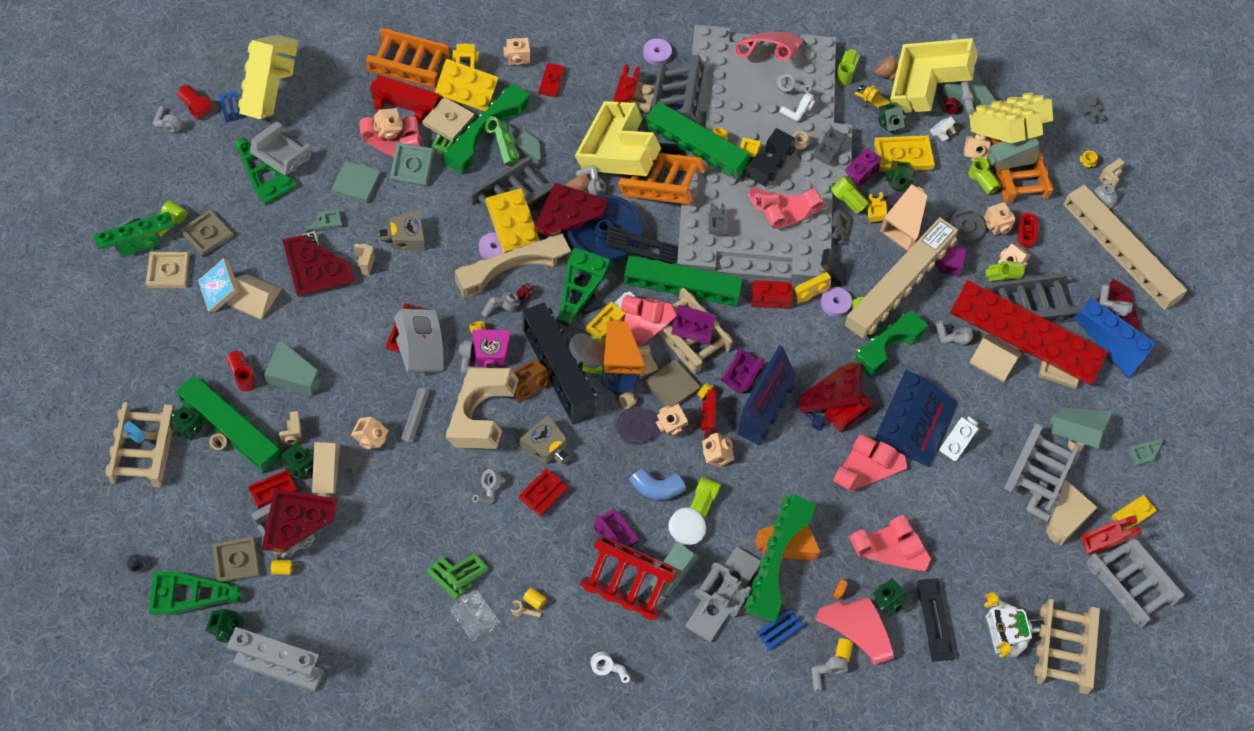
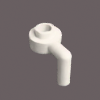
M807 92L796 112L784 106L781 107L779 112L795 121H799L807 109H812L815 100H813L814 95Z
M598 652L592 656L590 664L594 673L606 675L613 671L619 674L623 683L629 682L630 677L625 666L613 663L608 653ZM604 659V662H603V663H601V664H598V663H597L599 660Z

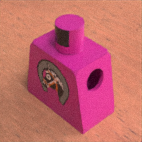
M472 330L476 365L484 368L505 367L510 346V330Z

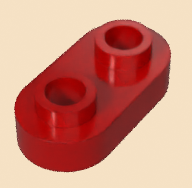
M1023 213L1018 221L1017 241L1021 246L1030 248L1035 245L1038 238V218L1032 213Z

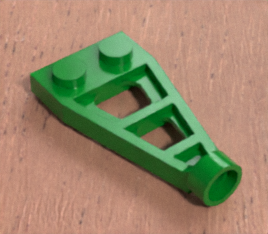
M245 137L235 141L233 146L240 155L256 195L265 206L298 187L290 174L283 175L265 162L252 169L249 161L256 158V156L250 153L251 144ZM266 170H270L276 175L275 178L264 184L258 178V175Z
M574 247L567 263L561 309L556 319L558 323L571 326L577 314L603 281L611 263L610 259ZM577 271L592 275V279L587 286L581 287L574 284ZM571 290L582 293V297L577 304L568 302Z
M154 571L148 612L150 615H174L223 603H239L240 586L179 572ZM177 585L190 586L192 588V597L186 601L175 602L174 594ZM199 588H213V597L199 600Z

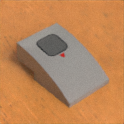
M400 309L394 320L399 332L396 340L406 371L442 372L444 363L443 344L436 311Z

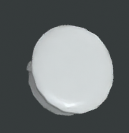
M681 508L672 515L669 521V531L676 542L692 545L702 540L706 533V524L698 511L692 508Z

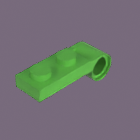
M489 117L485 121L484 128L488 133L497 137L503 162L505 165L512 167L519 161V153L515 148L514 136L510 133L506 122L496 117Z

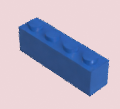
M1089 298L1074 317L1085 332L1095 339L1098 346L1108 351L1107 354L1110 356L1111 361L1116 366L1118 365L1123 371V375L1127 378L1144 361L1156 344L1093 298Z

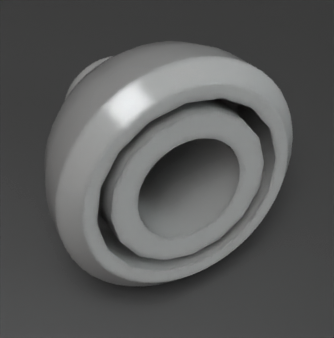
M1100 185L1093 190L1094 195L1108 209L1116 204L1117 193L1112 185Z

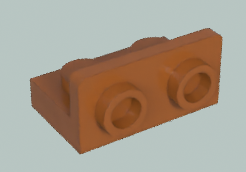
M535 359L530 360L513 371L519 379L514 393L518 403L523 402L551 384L547 369Z

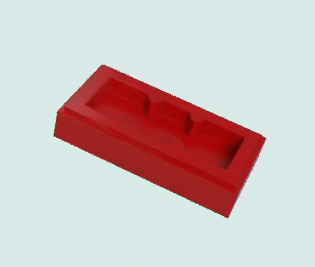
M547 62L539 87L540 95L557 97L565 66Z

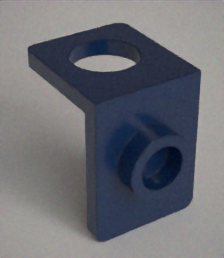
M604 372L601 383L616 395L632 392L636 389L640 374L621 376L618 373ZM609 374L614 377L613 385L608 381Z

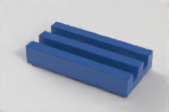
M237 91L219 95L225 122H229L230 118L233 121L237 120L236 117L238 116L240 119L244 118L242 114H239L240 108L238 104L240 99ZM235 96L238 112L234 111L231 97ZM226 98L228 99L231 114H227L224 101Z
M789 609L777 617L776 622H770L757 631V636L770 651L803 628V623L799 622L798 617L794 616L793 611ZM788 617L790 618L788 621H786L784 624H782L781 626H779L778 628H776L774 631H772V632L769 633L768 635H766V636L763 635V634H765L766 632H768L770 629H772L773 627H775L776 625H778L780 622H782L783 620H785L786 618H788ZM792 623L795 624L793 628L785 632L783 635L775 639L773 642L769 643L768 640H770L775 635L780 633L782 630L790 626Z

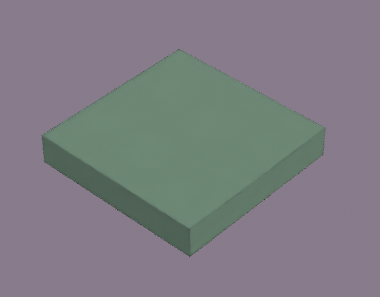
M397 142L390 180L427 186L434 149Z
M345 161L331 192L332 194L367 204L381 172L377 169Z

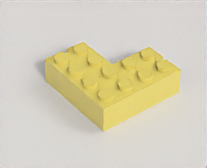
M274 35L254 39L250 42L248 46L249 60L245 64L246 77L242 82L243 94L238 104L240 108L239 114L257 119H263L274 114L279 81L282 78L292 76L295 63L294 59L279 56L277 52L296 56L299 40Z
M973 38L903 44L890 98L891 102L901 105L905 113L912 112V109L915 112L931 111L937 83L972 80L978 54Z
M1024 93L1022 97H1009L1007 101H994L988 106H976L974 113L969 114L971 132L1008 143L1026 140L1025 132L1028 139L1043 135L1042 123L1053 121L1052 99L1044 98V95Z
M603 102L575 154L581 169L596 166L597 172L648 175L653 165L652 160L655 161L661 147L653 132L637 131L643 117L636 103L621 102L619 105L618 102Z

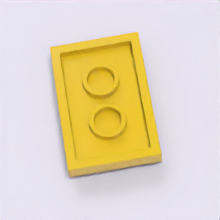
M446 59L435 92L439 93L441 97L486 111L499 77Z
M929 135L879 137L874 139L875 152L882 158L879 172L890 170L892 160L910 162L914 170L934 169L935 164Z
M522 188L485 199L503 253L510 252L517 247L521 248L530 245L535 241H540L537 232L534 231L535 225Z

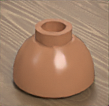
M889 56L875 68L874 73L883 78L893 79L897 72L895 57Z
M582 174L568 182L565 186L589 193V178L587 174Z

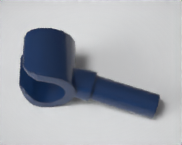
M810 412L803 413L813 421L811 423L812 428L818 431L822 429L824 418L821 415L815 416Z

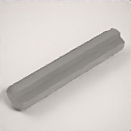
M419 388L417 390L401 437L406 443H412L429 396V391L426 388Z

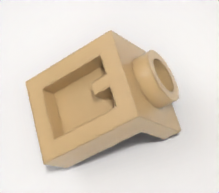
M1120 158L1104 168L1099 177L1103 185L1110 184L1115 189L1119 181L1118 176L1122 173L1121 169L1124 165Z
M355 244V256L359 257L358 267L361 268L363 275L369 276L375 258L374 248L368 244Z
M649 345L638 346L645 366V374H640V379L653 375L659 370L650 354Z
M298 411L290 412V420H287L288 431L279 432L282 444L294 445L296 442L303 441L301 421Z

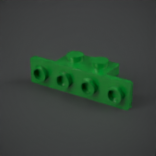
M165 212L96 233L93 237L98 250L118 245L121 256L126 257L160 246L156 233L173 228L174 223L170 212Z

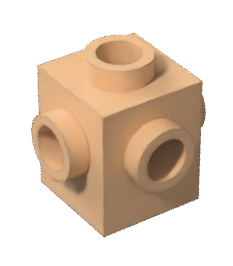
M528 38L506 39L507 47H503L504 58H508V64L520 65L530 63Z
M397 108L382 109L375 114L374 129L378 132V137L392 139L402 130L403 124L401 118H399Z
M976 134L975 137L967 136L963 152L964 156L971 157L972 161L977 157H983L987 160L990 146H992L990 140L986 139L987 136Z
M1005 202L988 207L984 219L987 227L991 229L994 235L1008 233L1012 229L1015 216Z
M1011 244L1009 248H1005L999 256L1001 259L998 263L1002 261L1013 262L1014 258V262H1021L1025 269L1028 265L1026 261L1031 254L1017 244Z
M679 404L673 407L668 405L659 410L660 414L657 415L659 420L656 421V424L660 431H665L667 435L672 434L674 436L683 431L682 427L688 424ZM670 418L674 419L672 423L668 422Z
M373 417L359 418L351 436L359 441V444L365 449L379 448L384 444L389 430L383 426L381 421Z
M714 433L702 441L706 463L721 467L734 460L733 444L729 437L720 433Z

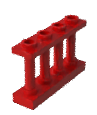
M601 535L593 547L598 550L599 556L590 577L585 576L579 585L584 587V590L589 593H597L603 596L606 601L621 604L628 611L641 613L642 617L648 620H657L662 610L656 608L664 585L667 582L671 583L675 579L679 569ZM607 556H613L617 558L619 563L610 585L607 586L599 582L598 579ZM630 564L637 567L638 572L629 595L618 591L617 588L626 566ZM650 573L656 576L657 582L647 604L636 598L645 575Z

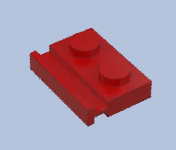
M708 389L706 400L702 401L701 413H705V419H701V431H704V438H709L714 433L716 390Z
M546 468L518 496V499L533 512L535 511L541 518L568 491L569 486L563 484L562 480Z
M286 470L248 486L258 509L271 503L274 488L298 492Z

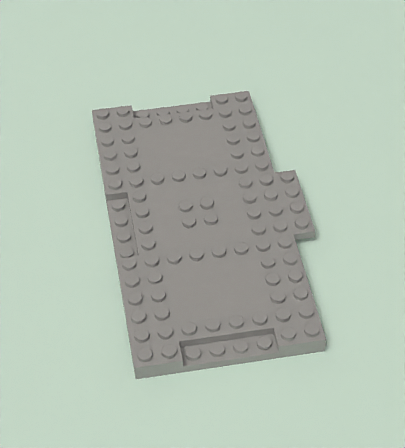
M694 25L692 55L699 54L706 64L696 123L711 132L716 127L725 129L728 132L727 141L739 148L743 137L761 141L762 145L759 154L765 157L772 156L765 152L768 138L776 128L791 136L797 131H803L809 137V144L803 149L796 148L792 156L788 155L784 167L778 169L775 180L773 182L770 181L766 187L748 178L746 169L736 179L732 176H726L722 170L717 167H711L707 161L703 160L706 168L705 173L695 172L689 185L693 197L691 204L681 203L677 264L737 277L801 283L809 281L826 272L821 266L823 250L831 249V187L845 175L851 179V176L845 173V168L852 161V125L834 123L836 38L800 34L803 43L798 48L794 57H789L785 61H781L775 56V49L778 44L769 41H758L753 52L749 56L742 58L736 54L735 47L742 39L752 36V34L730 33V28ZM742 44V49L748 51V46ZM782 73L791 74L796 83L809 85L811 91L808 93L814 95L813 100H815L812 109H807L799 121H795L779 111L784 106L796 112L807 92H799L793 89L788 92L778 90L775 80ZM785 79L781 81L783 86L786 84ZM830 128H833L847 135V138L833 160L827 165L812 156L822 142L824 135ZM685 150V156L695 157L690 151ZM687 171L683 172V180L687 174ZM752 186L767 192L784 195H803L810 189H816L825 205L818 212L797 223L773 229L762 210L759 211L755 208L748 193ZM711 203H714L715 209H721V203H724V214H728L727 235L708 234V214H711Z

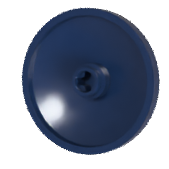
M608 194L595 195L608 200V206L602 219L597 221L591 220L584 223L583 226L572 230L567 229L568 240L573 248L575 247L608 258L611 262L624 259L630 253L606 247L608 228L612 226L642 236V218L637 209L621 197ZM630 240L626 242L627 245L636 248L640 244Z

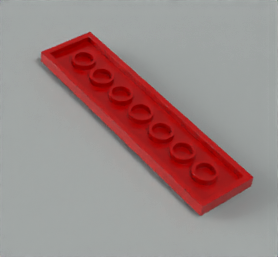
M968 279L950 311V314L1090 386L1093 384L1108 352Z

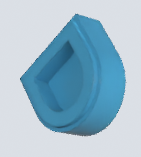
M130 421L124 425L126 435L135 442L141 443L146 438L143 431Z

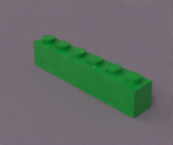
M658 102L646 116L647 127L651 132L661 134L669 142L673 141L682 150H688L695 157L702 158L711 167H717L722 170L728 177L732 176L738 179L750 164L749 153L661 102Z
M629 256L624 274V285L680 295V290L685 288L694 295L695 299L737 307L743 278L719 274L715 271H704L695 267L689 268L679 264L664 263L659 260L644 259L640 256Z
M193 375L176 390L179 400L189 409L191 407L196 409L201 414V420L217 434L224 435L227 442L260 472H266L281 458L280 446L274 440L269 441L259 427H253L248 417L237 413L236 407L231 403L227 404L218 391L213 392L204 379H198Z

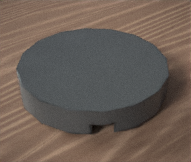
M959 210L951 216L948 223L958 229L956 235L958 242L973 244L983 237L986 226L979 214L971 213L972 211Z
M583 333L575 334L571 338L569 349L578 362L582 361L585 363V367L592 369L599 368L603 364L605 353L595 339Z

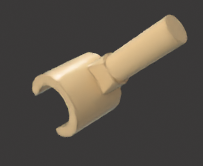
M520 601L512 602L513 606L520 607L518 610L510 609L514 616L519 617L522 614H528L540 618L541 612L524 608Z

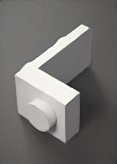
M969 416L967 419L961 417L941 446L940 451L952 460L957 461L973 436L979 432L978 422Z

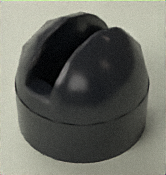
M139 554L130 556L127 561L128 569L133 573L141 572L145 568L144 558ZM134 559L138 560L139 566L135 567Z

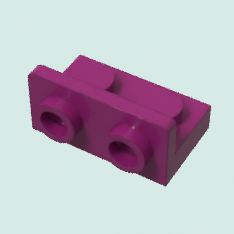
M866 148L845 168V173L851 176V180L857 190L878 171L882 158L869 148Z

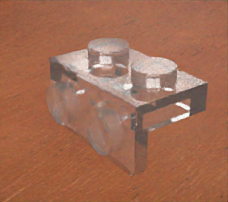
M478 591L458 597L450 609L472 642L478 641L482 634L497 629L501 624Z

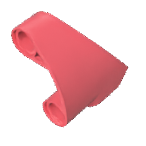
M786 32L759 33L742 39L736 45L735 52L739 57L744 58L753 52L758 41H769L778 44L775 49V56L777 59L785 61L789 57H794L803 40L795 34ZM742 44H746L749 50L744 51Z
M407 116L402 119V130L392 139L378 137V132L374 129V118L365 117L359 121L361 139L393 158L397 142L424 147L418 130V121L413 116Z
M752 186L748 193L755 208L759 211L762 210L773 229L797 223L818 212L825 205L816 189H810L803 195H784L767 192Z
M626 295L621 304V310L626 312L624 322L628 323L637 347L655 336L678 316L673 304L655 299H641Z
M860 433L844 465L839 468L833 482L849 491L861 488L907 469L905 455L897 452L895 448L886 443H879Z
M906 515L894 518L890 521V526L868 534L863 529L849 537L857 555L869 560L926 572L931 561Z
M868 597L846 605L843 602H837L819 608L816 621L837 630L857 644L870 657L874 665L893 659V650L884 625Z

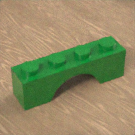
M912 310L906 315L904 313L897 318L896 323L886 326L881 335H875L866 347L861 346L856 351L854 363L861 362L863 372L872 378L886 364L887 356L884 348L894 342L912 345L925 335L928 325Z

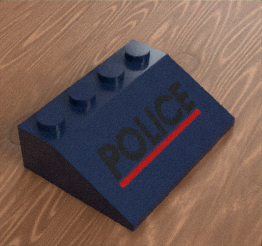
M778 346L743 407L737 435L759 445L762 439L766 440L770 429H768L770 424L774 425L778 419L779 414L777 412L779 408L783 410L788 400L786 398L787 394H792L796 387V383H794L796 374L783 346Z
M905 370L874 440L879 443H886L895 448L897 452L905 455L906 458L929 467L957 402L925 377Z

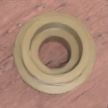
M797 131L792 135L795 137L794 146L797 149H803L808 146L809 137L805 132Z

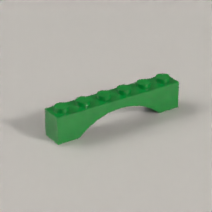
M513 83L508 88H505L501 95L491 102L490 107L486 111L481 112L479 118L468 126L467 131L463 135H459L456 142L445 150V165L463 175L474 164L475 147L481 136L486 132L484 128L485 121L489 117L505 120L519 116L530 105V93Z
M795 494L786 496L782 500L779 517L776 518L773 524V534L767 541V551L760 561L761 568L753 581L754 588L746 601V614L766 623L776 622L782 605L778 583L782 555L792 537L810 524L816 504Z

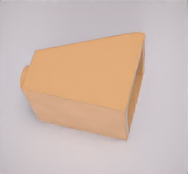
M911 185L885 216L880 229L881 233L907 251L916 243L927 200L924 190Z

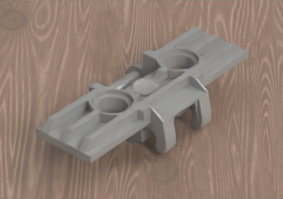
M736 546L724 566L713 563L711 566L712 570L701 587L694 592V595L701 602L685 627L711 642L727 616L735 617L745 599L750 595L752 589L750 587L746 588V586L758 569L760 560ZM731 573H736V574H738L739 577H740V580L738 581L737 578L732 577L730 574H731ZM718 576L723 579V583L717 593L715 592L711 596L707 592ZM715 606L718 608L719 613L712 616L708 614L707 608Z

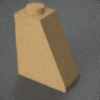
M314 442L312 493H318V496L330 497V493H336L340 444Z
M1067 480L1063 482L1059 490L1062 496L1058 504L1053 506L1045 531L1053 542H1057L1060 545L1071 537L1097 509L1090 500Z

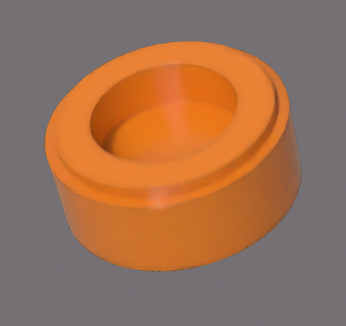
M839 579L832 597L838 600L841 599L848 584L847 580Z

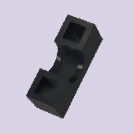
M776 128L768 138L765 152L772 156L765 157L757 153L748 166L747 177L765 187L770 181L773 182L778 174V169L784 167L787 161L786 158L788 155L792 156L796 149V146H794L795 137Z

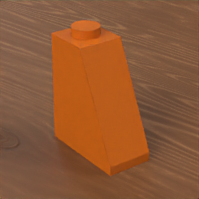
M622 320L607 321L604 354L605 373L645 374L644 361L627 322Z
M809 525L802 528L792 537L784 550L782 558L818 560L820 550ZM773 526L758 530L755 545L758 550L762 551L763 556H765L767 551V541L773 534Z

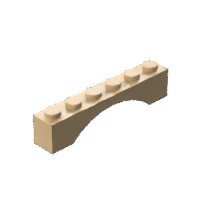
M563 234L550 236L545 240L535 241L521 248L517 247L510 252L497 254L492 258L480 260L475 264L462 266L455 270V281L463 298H467L481 293L494 277L512 267L528 264L556 267L567 263L571 256V250Z

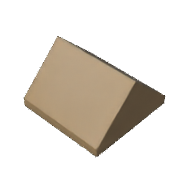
M249 274L235 278L239 292L227 301V305L262 320L279 295L281 288Z
M987 334L982 339L969 363L1004 382L1022 353Z

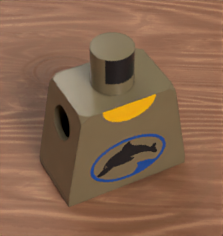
M420 210L391 217V228L379 230L381 241L392 240L394 250H425Z
M549 415L544 417L520 438V448L545 465L553 459L562 465L569 459V455L564 451L567 439Z

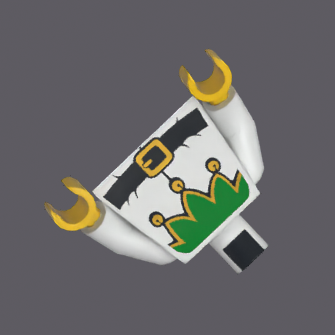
M994 592L984 595V598H987L989 601L984 604L985 607H992L986 618L995 653H1001L999 655L1000 658L1018 656L1027 648V644L1032 638L1031 633L1040 632L1039 621L1037 619L1027 620L1023 609H1017V607L999 600Z

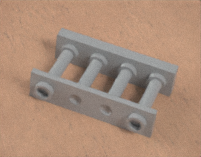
M1035 423L1004 489L1011 492L1015 485H1021L1049 499L1045 508L1049 511L1052 504L1057 505L1062 496L1059 490L1071 464L1075 465L1080 454L1077 453L1080 445L1076 443L1070 452L1042 438L1043 436L1040 435L1043 427ZM1034 445L1037 447L1040 445L1066 458V464L1064 465L1036 451L1037 449L1034 448ZM1033 458L1062 473L1057 478L1031 465L1027 459ZM1027 471L1055 485L1053 492L1023 478L1024 475L1021 472L1025 473Z
M1135 537L1120 543L1119 547L1103 558L1099 559L1094 553L1087 561L1091 573L1099 577L1130 614L1131 620L1141 628L1150 621L1149 613L1165 602L1170 603L1173 607L1184 597L1183 592ZM1122 554H1127L1133 560V563L1113 575L1106 565ZM1136 570H1141L1147 579L1127 592L1120 581ZM1155 586L1161 595L1141 608L1133 598L1149 587Z
M238 627L235 628L227 645V649L237 652L233 661L234 665L316 692L324 673L323 669L315 667L319 654Z

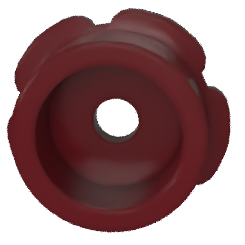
M951 97L944 100L943 109L948 114H955L961 108L956 98Z
M527 282L516 292L519 299L524 298L527 300L534 294L532 291L534 286H530Z

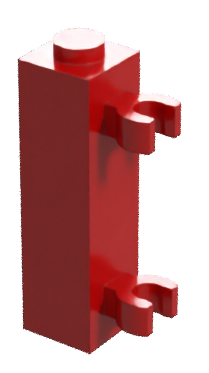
M379 74L370 85L375 110H382L384 103L415 112L414 116L419 124L423 123L425 116H428L440 102L439 93Z

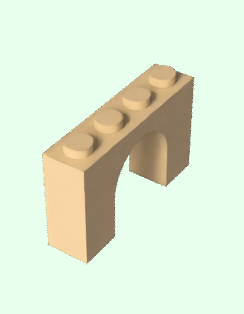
M510 368L468 369L461 392L458 395L455 410L452 413L449 428L446 431V439L453 447L497 449L502 430L494 421L472 420V415L476 406L488 397L514 396L519 379Z

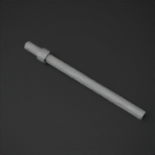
M953 34L951 39L958 40L959 37L957 34ZM960 81L963 92V104L966 106L967 114H973L974 99L972 93H970L968 81Z

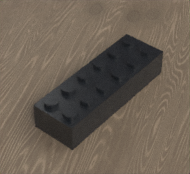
M545 302L523 310V332L540 364L547 369L551 385L572 425L593 417L596 408V391L593 387L590 388L586 373L580 370V363L571 354L569 341L567 339L564 340L560 324L555 323L552 309L547 308Z

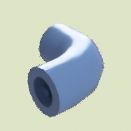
M642 468L629 478L630 483L639 493L652 500H668L686 490L683 480L676 473L664 480H657L645 468Z

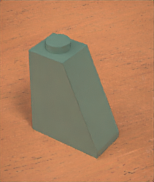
M974 72L973 79L968 81L970 93H972L974 99L973 108L976 109V106L991 105L992 102L996 101ZM961 82L945 84L941 96L944 99L956 98L961 105L960 109L967 112L966 106L962 101Z
M1025 132L1026 140L1015 143L1002 141L990 146L988 160L991 165H995L997 170L1034 164L1038 161L1039 143L1035 137L1028 139Z
M278 342L264 374L266 383L312 396L314 390H318L321 383L317 369L284 342Z
M1061 407L1058 413L1052 416L1050 425H1053L1052 434L1099 448L1108 430L1112 412Z
M677 542L663 563L679 570L671 583H665L660 597L662 595L669 596L702 556L687 545ZM655 575L648 582L652 586V591L657 582Z

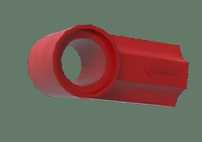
M183 85L177 92L178 98L188 107L190 113L197 120L213 110V106L207 97H201L190 85Z
M237 350L230 352L226 360L235 378L237 387L243 392L252 390L255 387V380L243 352Z

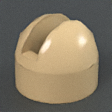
M631 392L619 396L620 404L626 410L632 408L637 399L633 398L634 394Z
M218 433L210 437L209 444L212 449L221 450L226 446L227 440L224 435ZM214 438L222 444L220 447L213 441Z
M1069 439L1068 448L1070 451L1073 450L1076 443L1080 445L1077 453L1083 450L1084 443Z

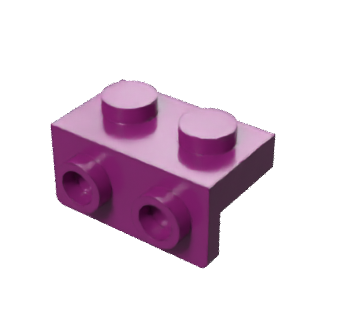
M678 305L676 310L678 316L673 319L671 334L709 344L716 315Z
M741 348L736 352L720 380L738 394L749 391L754 385L753 380L755 376L759 375L762 371V364L765 360L762 357L756 360Z
M615 508L601 517L599 514L594 517L593 527L598 535L606 536L630 548L639 542L637 536Z

